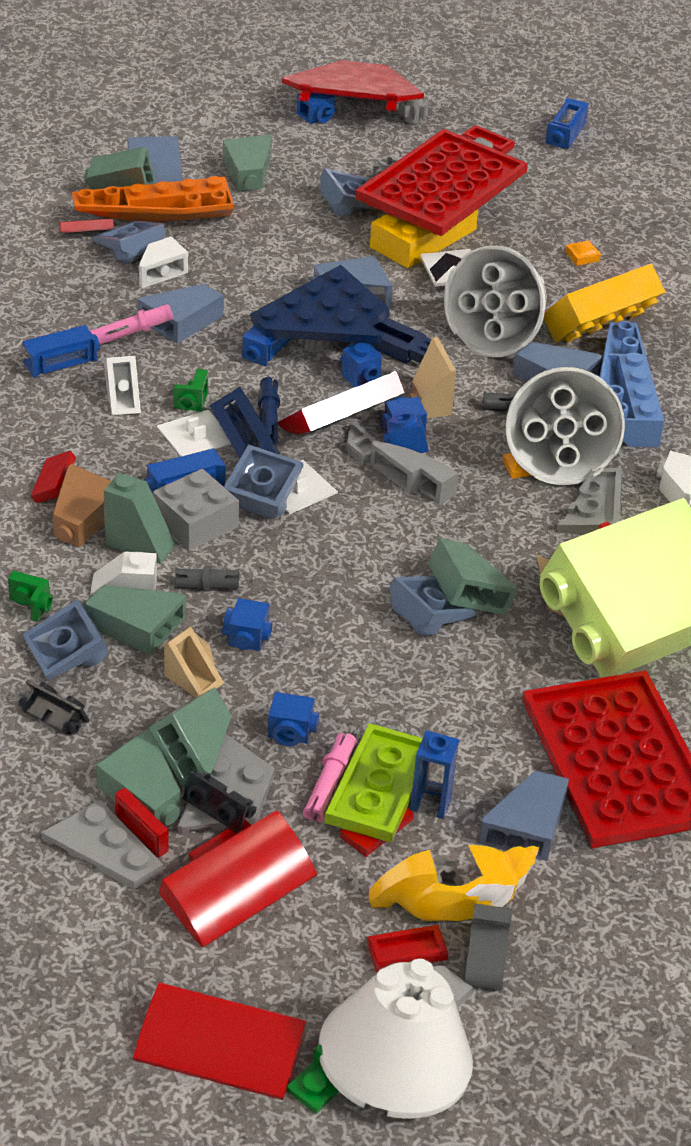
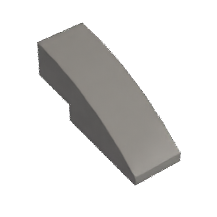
M379 441L371 443L370 465L409 494L419 489L438 504L457 494L459 473L427 455L394 444Z

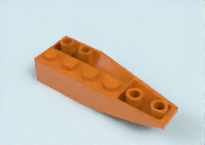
M218 176L195 180L184 179L183 181L175 182L160 181L155 184L145 185L133 184L125 187L110 186L105 189L95 190L82 189L72 192L76 211L128 221H183L231 216L234 210V203L226 178Z

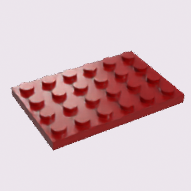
M442 129L356 189L355 199L366 203L368 206L387 212L391 216L403 219L411 225L428 230L432 234L443 236L527 172L528 163L449 130Z
M647 670L523 691L522 702L556 775L569 779L566 796L591 849L691 830V753Z

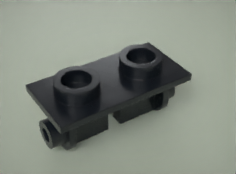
M26 680V684L31 691L28 695H22L19 700V706L22 707L24 713L43 722L48 713L52 712L46 721L47 724L66 735L69 733L76 734L81 727L79 721L81 719L87 723L90 721L83 710L85 706L71 696H67L64 699L58 696V692L44 682L37 685Z
M191 770L188 775L183 799L237 834L240 833L245 817L251 819L256 813L257 807L253 805V800L243 797L234 790L228 794L226 792L228 787L211 777V774L208 772L195 773Z

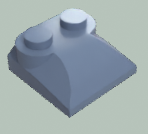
M324 168L320 176V191L323 194L322 197L331 205L334 213L345 216L351 215L354 210H380L355 199L356 189L368 182L365 177Z
M136 220L95 235L93 240L97 244L114 251L117 260H122V263L136 261L138 255L145 253L148 244L162 240L166 233L164 225L161 223Z
M248 445L225 483L224 488L239 500L240 509L263 517L276 518L286 511L287 498L300 475L303 462Z
M435 576L394 577L389 587L391 594L390 603L394 607L393 610L398 615L403 616L413 625V629L423 636L437 634L442 624L472 618L476 614L474 609L450 605Z
M78 599L23 634L48 680L80 664L85 667L95 666L104 660L108 652L106 642Z

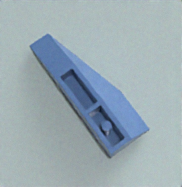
M629 321L610 322L600 378L612 388L622 405L625 419L623 441L629 447H660L664 418L638 325Z

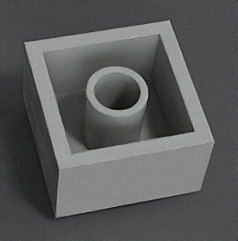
M204 469L193 472L153 491L155 501L171 535L189 551L238 527L239 500Z

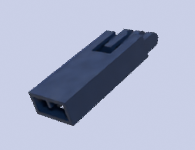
M386 318L373 326L381 334V342L371 345L378 352L405 364L411 359L421 363L432 339L427 338L424 333Z
M241 387L209 405L239 459L248 445L281 454Z

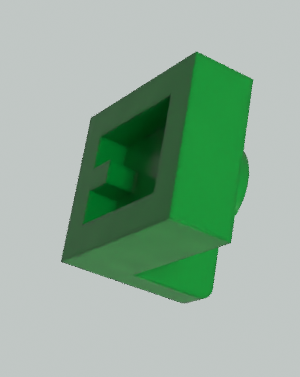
M197 369L194 379H189L188 385H174V408L186 411H203L209 391L208 370Z
M13 570L8 577L9 599L19 605H30L31 620L38 622L43 612H49L52 606L53 595L50 594L49 580Z
M322 1045L314 1049L313 1062L287 1086V1092L315 1114L339 1093L326 1076L319 1058L323 1055Z

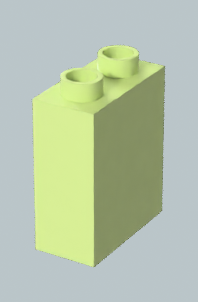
M685 498L558 545L540 575L541 594L551 609L555 611L561 610L572 628V643L578 657L585 664H593L602 678L621 675L691 646V508Z

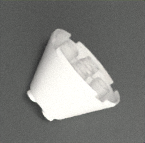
M484 246L465 254L455 269L451 270L445 285L444 310L454 335L457 334L467 344L465 347L482 356L503 357L516 353L534 339L541 327L547 301L543 278L523 255L507 247Z
M573 367L554 368L537 374L518 390L507 412L506 438L510 451L517 463L534 478L554 485L578 484L585 481L591 469L595 471L592 474L594 475L593 477L600 474L604 470L603 468L617 455L625 431L624 412L615 392L597 375Z
M415 959L411 963H395L379 970L372 979L328 1015L322 1026L318 1046L322 1045L323 1055L319 1058L326 1076L335 1088L355 1104L364 1108L365 1103L376 1108L387 1110V1116L394 1118H422L448 1109L466 1091L473 1070L471 1049L451 988L447 981L433 970V965L424 959Z

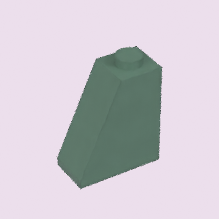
M272 135L223 140V162L238 192L263 189L272 157Z
M147 147L94 157L90 168H87L85 171V182L88 183L90 190L105 189L110 186L125 187L133 184H155L156 181Z
M118 473L104 490L105 546L122 552L157 553V563L162 564L174 548L175 542L147 481Z
M439 538L428 565L450 605L506 615L518 591L516 585L468 544Z
M103 585L94 595L88 597L84 608L99 632L151 655L185 620L186 595Z
M215 687L191 699L148 727L183 788L186 787L191 770L195 773H212L232 717Z
M149 729L96 765L97 787L113 800H115L116 792L126 788L163 825H171L181 813V791L158 743Z

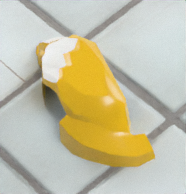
M468 845L483 876L461 886H447L438 883L437 872L429 849L411 855L383 874L369 890V902L372 908H389L394 903H398L410 914L424 922L472 919L475 903L503 907L514 898L516 890L524 883L527 874L535 863L539 847L529 846L523 848L518 846L502 852L487 846Z

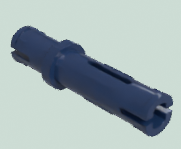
M265 377L260 382L261 395L258 398V407L260 409V419L276 445L278 442V408L280 407L278 381L274 379L272 386V377Z

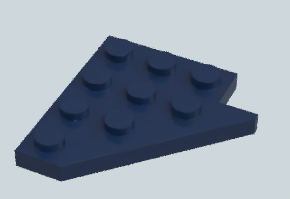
M342 265L333 268L250 313L251 322L266 337L379 344L381 342V334L373 326L390 317L389 307Z

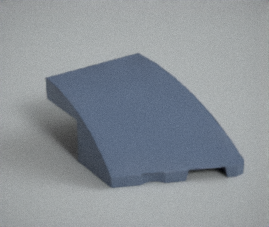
M178 136L128 137V150L147 147L156 179L155 183L160 181H182Z

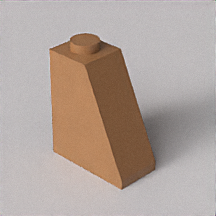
M74 464L68 466L53 512L54 536L64 543L80 547L105 524L104 490L111 481Z

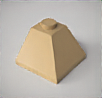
M438 337L432 338L412 381L411 393L408 394V398L419 397L427 413V418L452 415L456 369Z

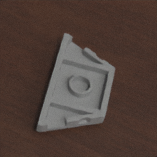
M225 734L211 777L228 787L226 791L228 794L234 790L243 797L253 800V805L257 807L256 813L251 819L245 817L253 825L257 822L275 776V768ZM187 803L178 824V834L188 835L189 830L210 828L211 832L228 828L195 806Z

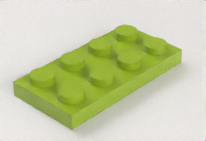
M369 723L325 812L324 823L392 843L412 797L416 754L423 738Z

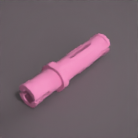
M169 304L148 311L144 309L139 310L138 314L115 321L90 332L92 335L95 334L101 345L142 330L145 332L151 331V327L173 320L174 317ZM126 325L129 326L126 329L120 330L112 334H108L109 331L121 328Z
M338 733L330 753L325 755L322 761V772L303 810V815L306 819L314 820L316 813H318L316 821L320 823L324 821L325 812L357 745V740L353 735L347 733L343 741L344 733Z

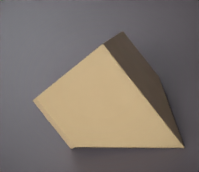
M192 627L186 628L164 644V676L192 696L197 697L214 687L217 689L224 684L216 670L209 643L198 636Z

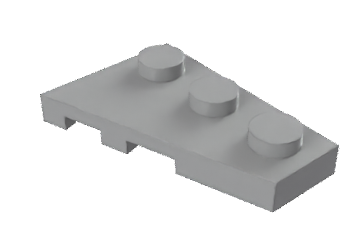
M603 468L604 470L595 477L592 475L595 471L591 469L579 489V496L576 501L571 502L569 505L567 516L558 523V532L587 534L598 530L599 524L606 521L611 525L620 522L622 468Z
M101 800L41 832L42 841L50 845L55 844L67 850L68 855L78 860L81 858L98 867V871L132 889L138 888L163 873V864Z

